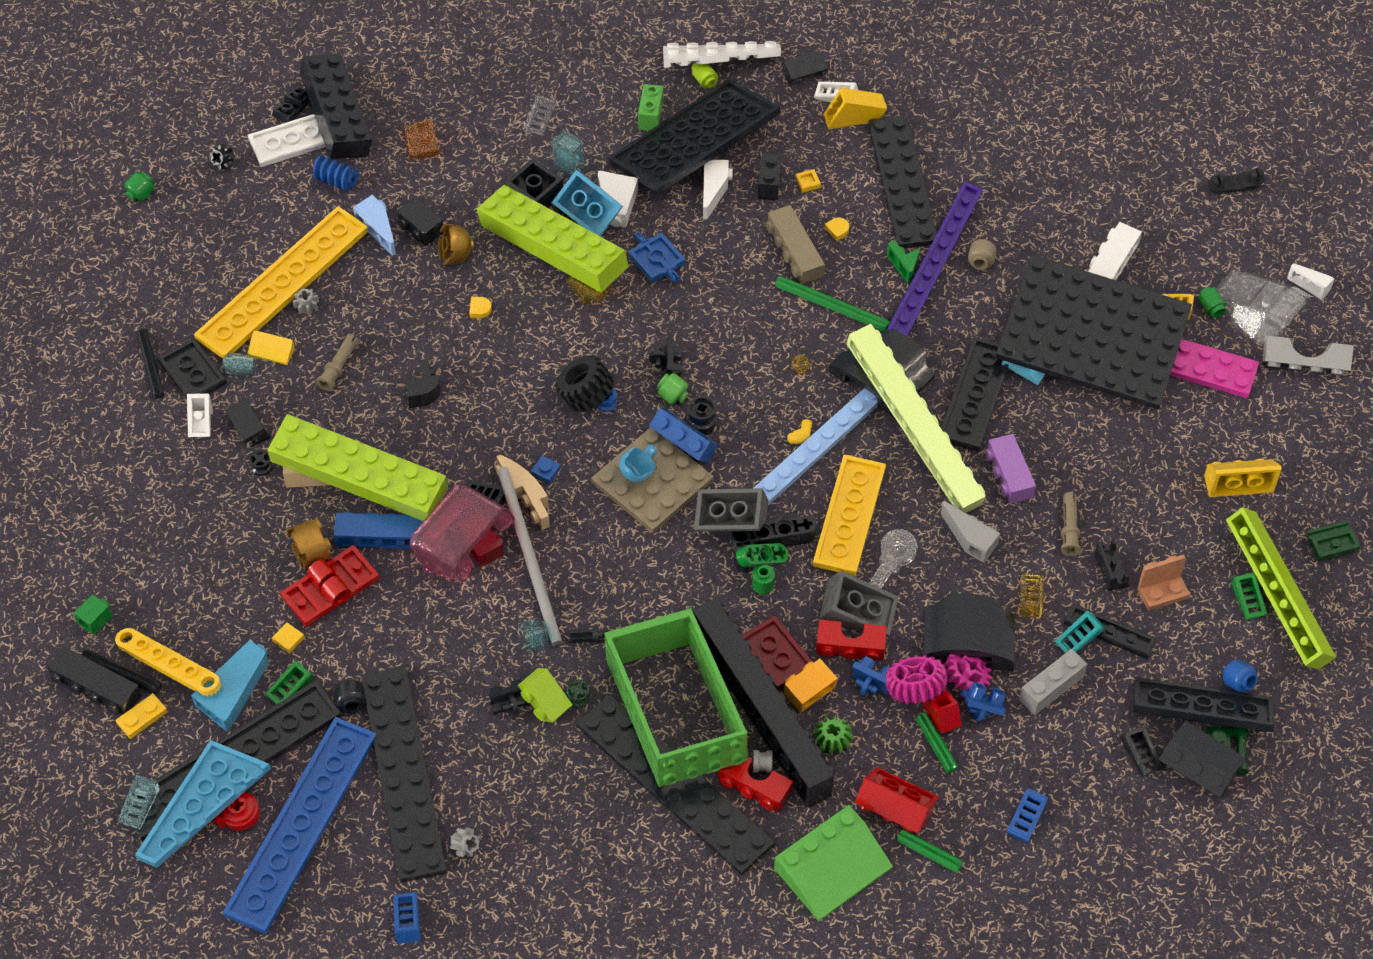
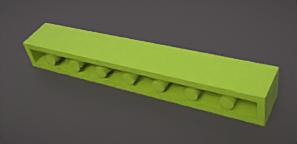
M1242 507L1227 518L1226 521L1303 663L1307 667L1319 670L1335 659L1336 655L1258 514L1255 511Z

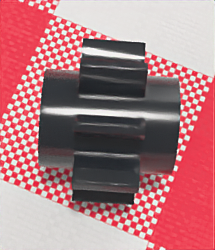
M220 144L218 147L212 148L213 152L209 157L213 166L219 165V170L233 166L232 162L236 158L232 151L233 148H226V144Z

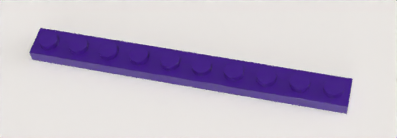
M964 181L887 330L894 329L908 337L983 189Z

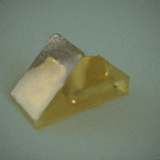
M572 276L566 279L568 285L584 304H587L591 299L599 302L612 290L611 284L602 292H599Z

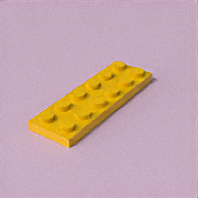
M849 455L843 456L814 556L813 567L835 572L843 571L856 576L886 464Z

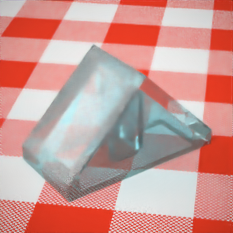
M540 618L518 623L527 653L549 648L547 628Z

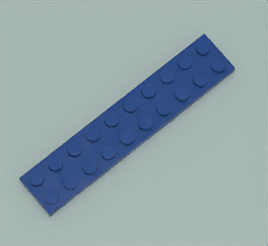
M334 718L223 911L224 917L267 934L372 748L373 741L377 736L376 733L340 718Z

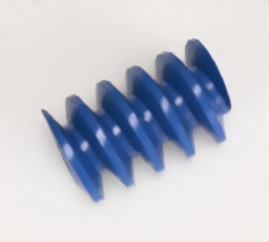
M320 155L314 163L313 176L316 180H321L323 183L349 191L358 180L359 169L355 168L352 171V166L348 165L345 168V163L342 162L338 165L337 160H333L331 163L330 157L324 160V155Z

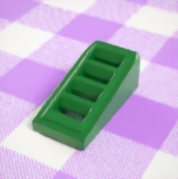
M1250 573L1233 577L1231 579L1232 588L1245 620L1267 616V610L1256 574ZM1247 583L1250 585V587L1246 588L1241 587V585ZM1249 591L1253 592V595L1244 596L1243 594ZM1256 599V603L1246 604V601ZM1255 607L1260 609V611L1249 613L1248 610Z
M295 660L265 695L277 705L308 686L315 677ZM298 672L303 676L301 679L295 676ZM291 678L296 682L295 686L288 682ZM284 684L290 689L288 693L281 688ZM279 691L284 698L281 700L274 693Z

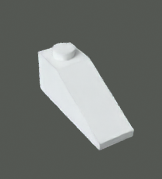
M711 160L704 164L703 219H708L728 189V180H732V168H728L729 160Z

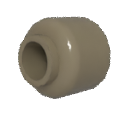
M986 239L974 241L970 246L968 254L969 263L978 270L990 268L995 261V245Z

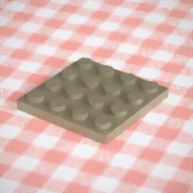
M651 427L591 478L592 484L652 533L656 532L698 495V490L705 489L714 481L713 475ZM650 444L655 446L658 452L654 457H651L656 466L651 476L637 483L626 479L619 467L621 456L633 447L644 451L646 446Z

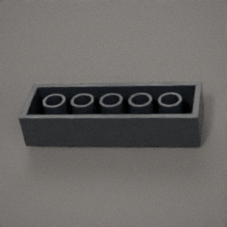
M341 54L302 56L299 73L329 157L331 159L369 156L372 138Z

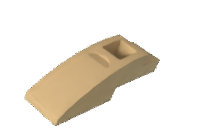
M498 455L497 465L495 466L496 472L501 467L508 468L517 499L521 498L524 506L530 508V515L534 524L538 523L541 530L550 527L549 515L545 510L548 507V495L542 486L522 466L507 457Z

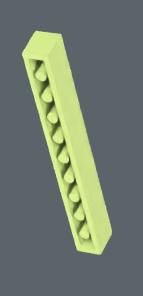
M869 324L849 334L847 346L951 504L956 505L964 513L981 506L986 497L983 487L977 484L971 469L965 466L961 454L951 445L948 434L939 427L936 416L931 415L927 409L926 401L919 397L914 383L908 380L902 365L896 362L890 347H886L882 341L880 332L877 329L875 330L872 324Z

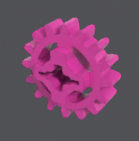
M950 654L946 658L947 661L944 663V666L948 668L946 673L951 677L948 681L955 683V689L960 687L962 690L969 691L974 682L980 683L986 688L990 685L989 681L992 679V676L989 673L992 670L986 668L985 665L988 662L982 661L981 657Z

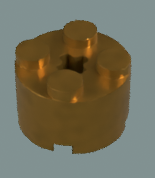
M318 518L307 520L286 530L288 538L293 537L294 541L290 545L299 564L303 565L304 570L308 569L315 561L320 559L327 561L332 556L330 552L332 550L331 544L327 537L323 538L321 534L323 529Z

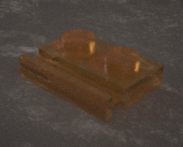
M432 119L412 123L413 125L409 126L404 124L410 160L418 156L423 158L439 155Z

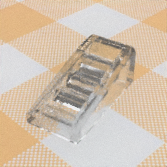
M536 95L524 126V131L543 136L555 111L556 100ZM541 106V107L548 108V109H547V110H543V109H540L539 107ZM537 112H538V113L545 114V117H544V116H541V115H537ZM534 118L543 120V122L534 121ZM531 124L540 126V129L533 128L530 126Z

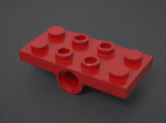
M352 545L328 562L324 559L315 561L308 568V575L281 591L280 596L305 627H307L378 581L380 577L358 549Z

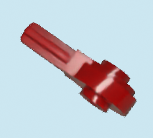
M244 792L207 825L217 823L219 828L228 827L234 831H244L257 823L261 809L256 798L252 794Z

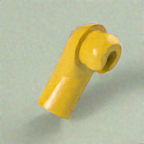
M803 420L801 429L788 434V442L790 444L804 443L810 437L812 421Z

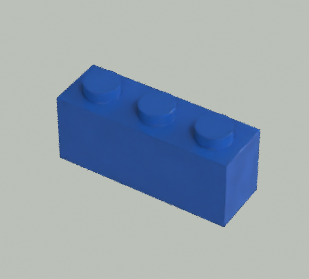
M663 408L658 410L649 427L698 461L708 463L719 444L683 419Z

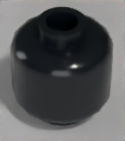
M353 679L345 680L335 688L336 705L342 712L354 714L366 704L365 690L359 681Z

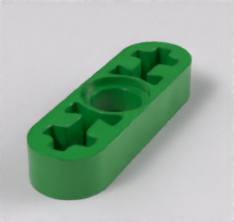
M781 543L747 545L737 550L736 558L743 567H756L761 564L776 566L788 560V551ZM760 550L764 553L765 560L762 559Z

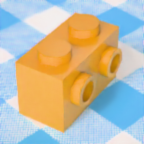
M821 659L814 663L811 661L803 667L802 672L798 675L793 674L787 678L783 694L802 713L836 688L838 678Z

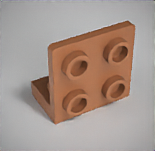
M1185 555L1170 556L1164 561L1150 562L1143 567L1137 590L1148 611L1189 599L1190 593L1181 577L1186 561Z

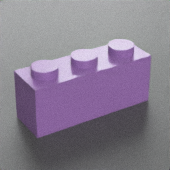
M1010 434L989 440L985 455L987 461L993 465L995 479H999L1001 483L1000 490L1003 497H1007L1009 504L1034 498L1036 484L1014 435Z

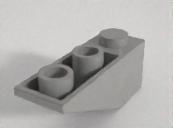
M943 501L941 516L966 553L984 563L997 547L1000 533L993 527L981 523L976 517L964 513L956 505Z

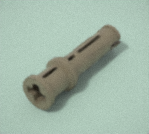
M347 334L332 361L324 366L323 374L316 379V384L321 389L326 391L333 390L334 382L342 375V367L359 342L357 337L352 341L354 335Z
M1068 492L1063 495L1064 528L1061 530V537L1063 538L1061 552L1067 556H1076L1081 552L1078 539L1081 532L1077 528V495Z

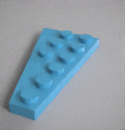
M210 740L136 852V858L156 868L159 867L271 769L270 764Z

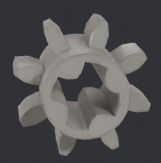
M302 289L298 293H294L295 300H293V306L298 308L299 314H310L314 309H318L319 297L314 295L313 289Z
M467 827L466 829L457 828V832L451 836L450 849L457 850V856L464 857L467 855L472 857L473 852L479 849L478 839L480 836L473 835L474 829Z

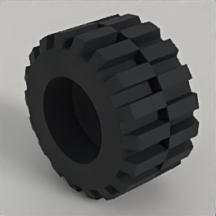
M584 355L581 358L574 359V361L562 369L561 374L557 377L555 386L558 394L573 411L584 412L586 410L590 411L594 407L596 408L601 402L606 400V397L611 393L610 390L614 387V378L598 357Z

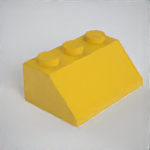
M1273 459L1237 460L1227 463L1214 462L1207 464L1204 477L1209 497L1273 493L1281 472V465Z

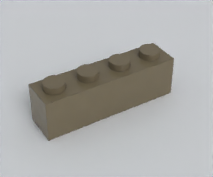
M791 205L768 212L767 230L769 233H773L776 246L778 248L781 247L785 262L791 265L793 276L798 278L801 284L824 277L825 264Z

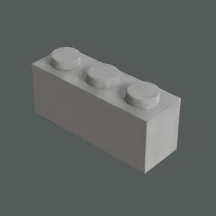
M1070 649L1025 684L1021 689L1019 700L1036 715L1085 676L1087 663L1075 651Z

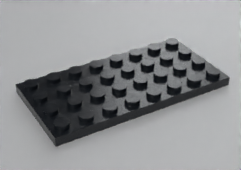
M728 79L608 158L609 163L628 176L637 178L638 182L654 192L661 194L781 113L780 106Z

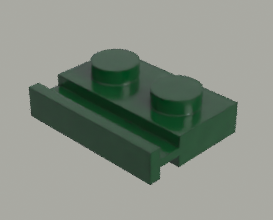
M1348 520L1311 529L1306 532V537L1309 538V544L1318 561L1357 552L1361 547L1353 529L1349 527Z

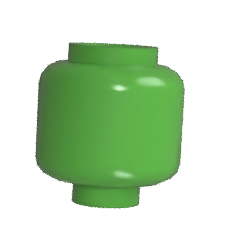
M675 373L666 374L657 385V388H659L658 395L671 405L677 402L682 403L689 395L686 392L688 383Z

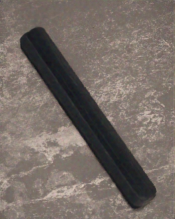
M143 328L137 331V337L153 398L158 399L164 397V391L147 329Z
M84 650L81 654L149 692L158 694L162 688L160 681L92 651Z

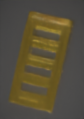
M1021 574L1020 617L1038 619L1042 617L1044 575ZM1025 584H1038L1039 586H1031Z

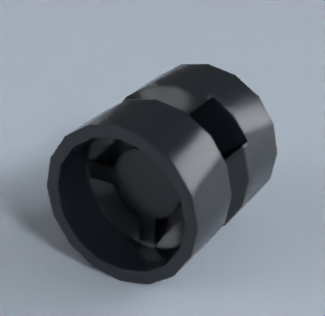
M699 396L691 400L688 405V424L704 435L710 434L715 429L716 405L712 399Z

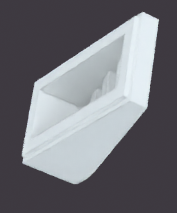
M818 82L814 98L832 102L840 88L858 90L856 83Z
M1294 263L1291 265L1287 277L1288 280L1320 299H1323L1331 290L1334 278Z

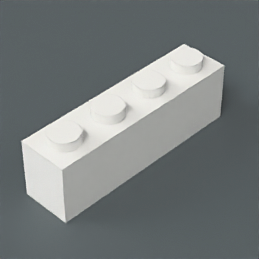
M1119 222L1115 229L1112 228L1107 237L1108 241L1101 244L1098 251L1099 255L1092 258L1088 272L1117 280L1139 245L1142 231Z

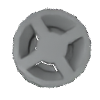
M754 750L753 773H758L759 771L772 772V750H767L766 752Z

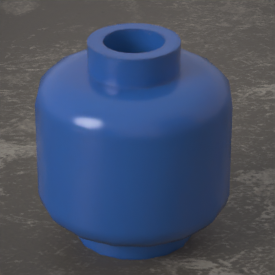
M1241 660L1230 662L1223 670L1224 684L1237 692L1246 693L1257 684L1256 669Z

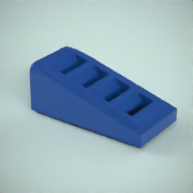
M1027 788L1006 833L1028 843L1044 812L1048 797ZM1024 807L1036 812V814L1024 810ZM1022 816V817H1024V818H1026V819L1032 821V823H1029V822H1027V821H1025V820H1023V819H1020L1019 817ZM1018 824L1027 828L1028 832L1015 827V825Z
M417 892L393 895L394 928L397 943L421 941ZM413 903L410 906L399 907V904ZM413 912V913H411V914H403V915H400V913ZM413 921V923L401 924V922Z

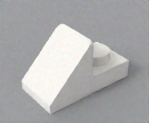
M187 394L188 437H210L211 415L213 414L210 394Z

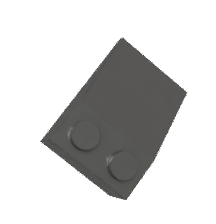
M840 571L828 579L819 618L822 620L842 622L841 627L862 632L864 624L887 626L886 636L889 637L898 596Z

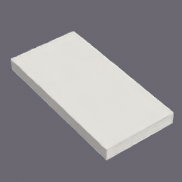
M314 114L248 135L260 167L325 147Z

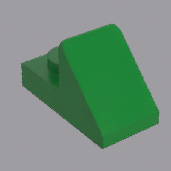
M894 240L888 243L887 257L905 281L910 284L919 261L920 249L906 254L904 248L899 246Z

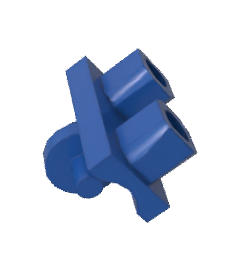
M865 656L859 663L855 661L852 666L853 673L851 677L857 679L855 684L862 687L860 694L866 696L868 691L876 694L879 690L888 695L885 674L888 673L889 667L883 666L878 673L873 670L875 667L873 659Z
M974 682L969 691L962 690L961 697L966 699L967 711L972 713L973 720L979 722L984 716L989 717L990 713L1004 715L1006 709L1002 704L1006 695L1003 690L994 687L989 696H986V687Z

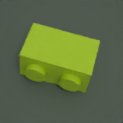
M537 668L518 684L522 691L521 696L526 702L531 703L535 709L533 711L535 716L541 721L554 722L572 706V703L548 669Z

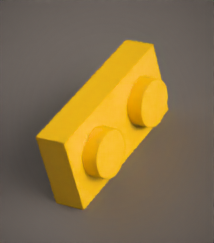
M152 693L115 721L131 739L168 711Z

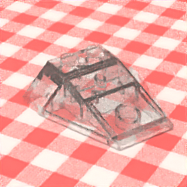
M1234 269L1216 287L1226 304L1225 308L1227 311L1225 314L1252 342L1263 348L1266 336L1282 337L1284 328L1298 311L1303 312L1314 299V296L1296 286Z

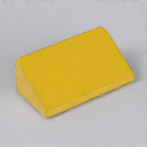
M254 331L247 354L248 356L288 365L295 347L291 339Z

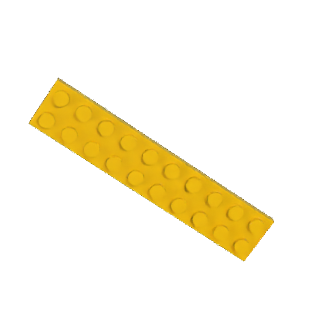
M337 206L194 334L195 339L222 359H228L252 337L254 331H259L295 298L294 293H298L300 290L308 287L369 232L368 226Z

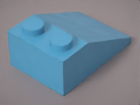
M577 170L552 202L582 227L600 237L623 207L601 187Z

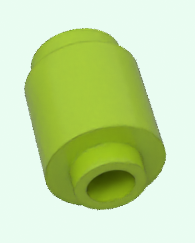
M694 63L692 65V74L702 88H712L716 85L718 75L709 63Z

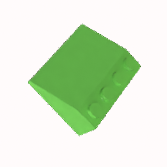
M850 805L777 855L774 864L776 872L818 921L893 868L865 822Z

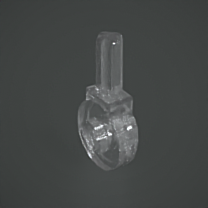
M895 529L883 537L881 557L879 558L880 567L869 584L882 588L892 571L897 573L901 566H905L915 559L918 547L914 535L903 529Z

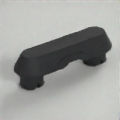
M1257 168L1256 170L1252 169L1250 172L1239 173L1233 176L1213 175L1208 181V187L1215 194L1255 188L1264 183V172L1262 169Z

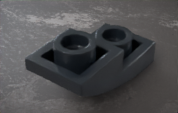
M295 87L285 94L284 102L273 109L272 117L286 123L293 121L309 103L306 91Z

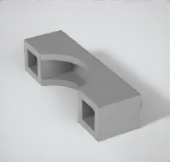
M1266 336L1262 362H1268L1267 366L1280 368L1281 364L1289 365V369L1302 370V366L1310 367L1312 372H1323V369L1332 370L1331 374L1344 375L1345 371H1351L1354 345L1330 343L1319 356L1305 357L1295 351L1290 338Z

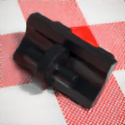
M667 338L666 346L662 348L657 347L655 351L649 354V361L655 364L656 368H660V380L666 374L675 373L679 377L681 376L683 365L674 363V360H681L683 348L675 346L674 339Z
M521 679L512 681L511 687L502 689L500 686L490 689L489 699L494 715L511 709L513 714L516 715L519 714L518 707L530 704L521 696L522 691L518 686L522 682Z

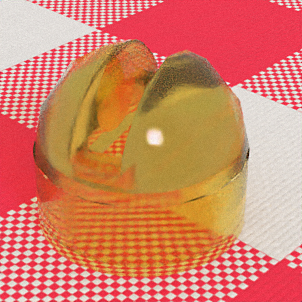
M805 355L795 356L792 359L793 369L797 373L806 372L809 369L808 358ZM799 362L803 363L802 367L799 366Z

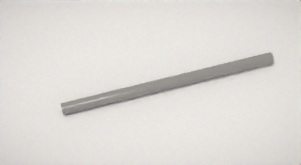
M501 467L497 470L551 644L556 646L562 643V638L507 467Z

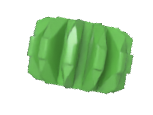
M836 715L832 720L825 716L823 722L818 721L816 729L813 731V736L815 738L814 743L820 746L821 752L828 749L831 756L834 750L841 754L842 748H849V742L852 741L853 735L850 733L851 726L845 725L846 721L844 718L838 721Z

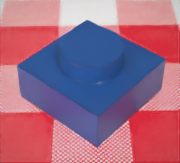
M541 456L531 470V475L550 484L561 469V464Z

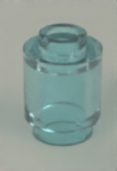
M228 353L227 357L224 356L222 368L226 369L227 374L247 376V374H253L255 359L247 354Z

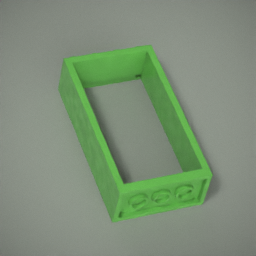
M691 608L604 633L607 664L659 787L672 785L681 780L692 779L701 774L716 772L722 768L739 765L747 761V731ZM689 645L728 735L660 754L623 664Z

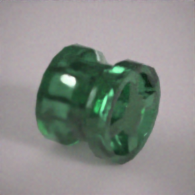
M575 680L568 684L566 693L567 698L572 703V707L582 708L586 706L590 699L589 687L586 682Z

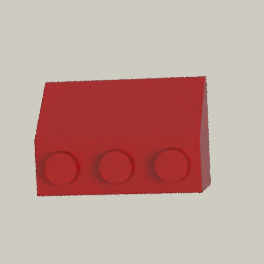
M876 767L864 778L854 803L860 805V808L864 811L875 812L881 815V818L887 822H895L902 825V828L908 832L919 833L924 828L940 796Z

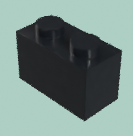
M762 153L758 180V199L778 200L782 154Z
M416 197L397 211L399 226L403 230L407 229L416 241H421L427 246L443 234V232H440L443 220Z

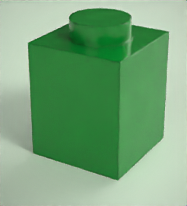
M92 594L74 612L77 624L92 635H95L112 618L110 604L105 599H98Z

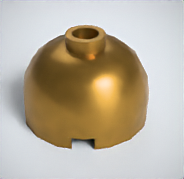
M442 225L440 232H443L442 238H438L440 261L444 257L445 262L442 263L443 265H457L464 262L468 258L470 251H473V239H470L467 230L460 225Z

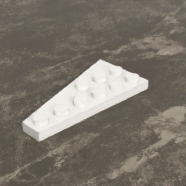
M749 41L745 42L744 45H737V42H726V45H718L716 42H708L706 45L687 43V46H679L678 43H668L667 46H663L664 68L671 67V63L687 66L691 61H695L697 64L727 62L730 57L746 60V58H749V55H753L755 58L781 56L780 44H776L775 41H766L765 44Z

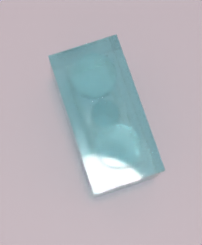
M563 130L552 141L554 169L571 177L576 170L580 172L585 166L584 140Z

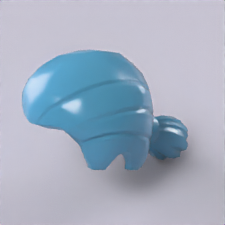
M650 444L646 446L644 451L633 447L625 452L619 461L622 475L629 481L636 483L649 478L656 467L651 458L658 452L656 447Z

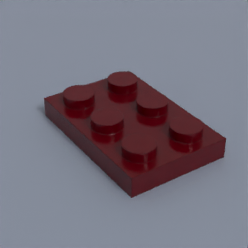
M775 615L741 635L743 639L746 638L750 643L753 655L760 658L765 673H769L772 676L777 691L784 687L787 678L793 674L798 675L802 672L803 667L812 661Z

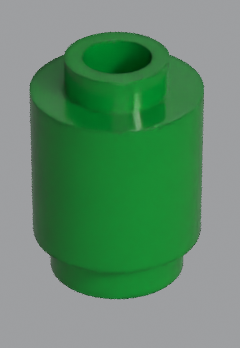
M1206 287L1200 291L1198 300L1208 316L1215 319L1227 311L1225 308L1226 304L1215 287Z
M758 565L753 570L752 587L758 594L766 595L774 589L775 571L769 565Z

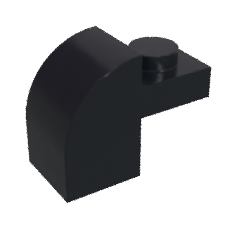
M428 359L420 360L422 377L405 379L409 408L427 406L433 403L440 395V377L435 375L434 367H429Z

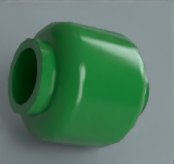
M144 171L141 173L135 172L124 184L127 190L125 194L132 201L136 199L145 201L154 191L153 183L155 181Z

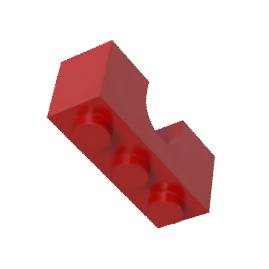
M819 620L816 654H821L824 657H832L833 655L844 656L847 659L864 658L867 656L874 661L884 660L887 626L864 624L861 636L858 638H848L841 631L842 622Z
M748 756L747 761L739 765H732L718 770V780L723 786L738 790L743 797L760 802L761 806L769 811L774 810L779 813L793 791V781L774 770L765 780L758 781L751 778L749 774L752 771L753 759Z

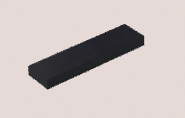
M1072 604L1064 621L1065 625L1070 627L1086 611H1090L1105 627L1096 638L1143 658H1149L1157 638L1079 605ZM1089 620L1086 622L1091 630L1095 628ZM1082 626L1079 628L1081 632L1088 634Z

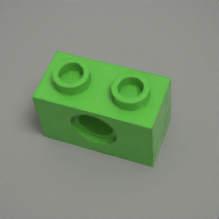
M644 84L638 111V129L651 130L660 124L664 102L663 86Z

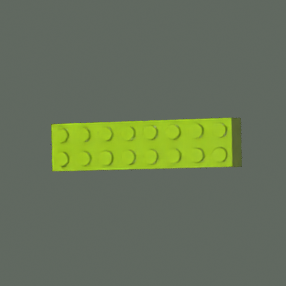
M506 185L499 188L477 208L481 226L599 292L605 290L628 268L624 249Z
M289 414L284 418L267 450L273 463L429 524L448 488L446 475Z

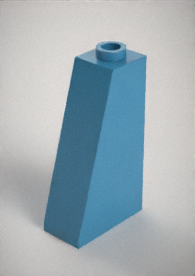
M249 640L215 672L222 684L220 691H217V694L214 693L213 696L209 695V697L195 691L191 695L194 705L228 732L269 664L267 650L258 643L256 645ZM207 681V684L205 683L204 687L208 688L214 684V681Z

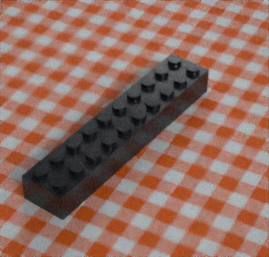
M714 598L693 608V614L723 680L768 749L772 750V755L787 778L793 781V787L806 807L810 808L831 797L834 786L833 778L835 776L832 766L829 763H825L820 748L817 745H813L808 730L805 727H801L796 712L793 709H789L784 694L781 691H777L772 676L769 673H765L760 658L753 655L750 643L746 638L743 639L741 637L738 625L735 621L730 620L724 604L720 605L718 600Z

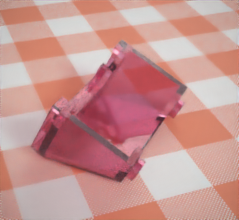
M457 484L413 533L410 539V546L425 571L463 582L472 569V560L468 555L472 548L492 525L497 529L505 530L513 523L515 518L511 511L470 486Z

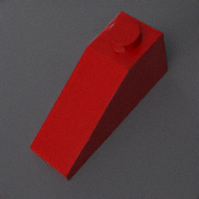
M946 689L941 692V696H934V700H926L925 703L921 702L926 713L941 734L962 726L959 704Z

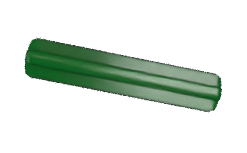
M927 713L918 715L916 721L944 770L948 774L955 772L958 765Z
M904 829L898 834L897 841L955 873H958L963 864L961 859Z

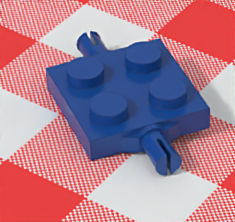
M637 231L633 237L639 244L628 251V257L651 283L664 276H669L673 283L679 282L681 277L675 270L686 264V259L663 233L646 239L640 231Z

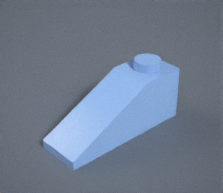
M371 195L353 207L354 216L368 226V233L393 256L396 252L386 213V205L382 200H378Z

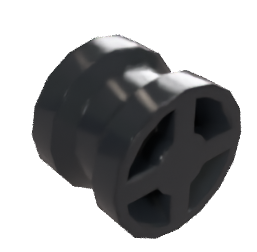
M258 449L250 454L249 462L251 470L255 475L265 476L272 471L273 465L268 451Z

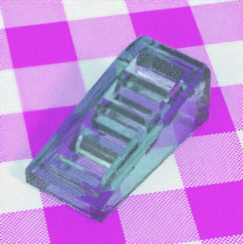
M140 775L135 776L119 816V823L141 829L160 789L157 781ZM137 795L145 797V800L136 797ZM135 804V805L141 806L142 808H141V809H138V808L132 807V805ZM129 813H133V814H136V815H139V816H138V819H137V818L128 816V814H129Z

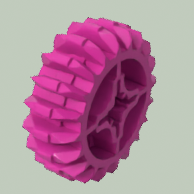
M916 655L912 658L908 656L905 660L899 659V663H893L892 667L888 668V673L885 674L886 688L889 695L892 696V699H897L898 703L905 701L906 705L909 703H915L916 705L918 702L925 703L926 700H934V696H941V692L945 691L948 681L946 669L941 664V661L935 660L934 657L928 658L926 655L922 657Z

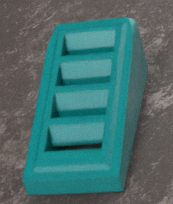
M1086 611L1055 642L1067 653L1071 648L1064 640L1068 638L1074 645L1072 650L1077 653L1097 637L1105 627L1092 612ZM1088 620L1095 627L1093 630L1086 624ZM1081 626L1088 633L1086 636L1079 630ZM1074 632L1081 639L1079 643L1071 635Z

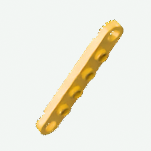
M126 628L116 635L115 642L121 651H125L130 656L188 688L196 690L207 697L209 695L213 696L214 693L217 694V691H220L222 684L215 673L132 628ZM126 637H132V639L129 642H122L124 641V639H126ZM207 681H214V684L208 688L204 687L205 683L207 684Z

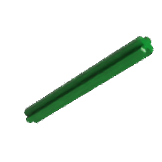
M779 276L776 280L775 286L864 324H872L874 328L881 331L887 330L890 321L783 276Z

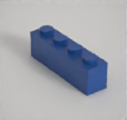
M336 513L333 536L336 547H351L354 545L355 547L424 549L426 523L408 515H397L395 513Z

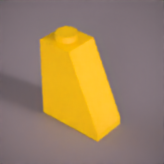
M840 88L824 112V117L828 129L868 123V120L880 119L885 114L887 106L882 94Z

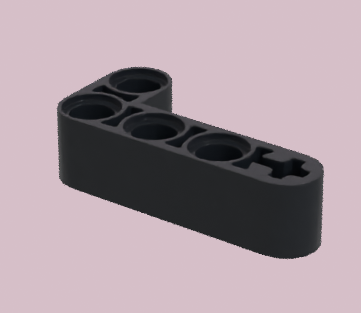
M810 516L793 517L765 522L759 531H732L731 549L736 568L743 573L754 569V567H743L738 563L736 552L741 547L781 543L785 547L811 543L815 539L816 534L815 519Z

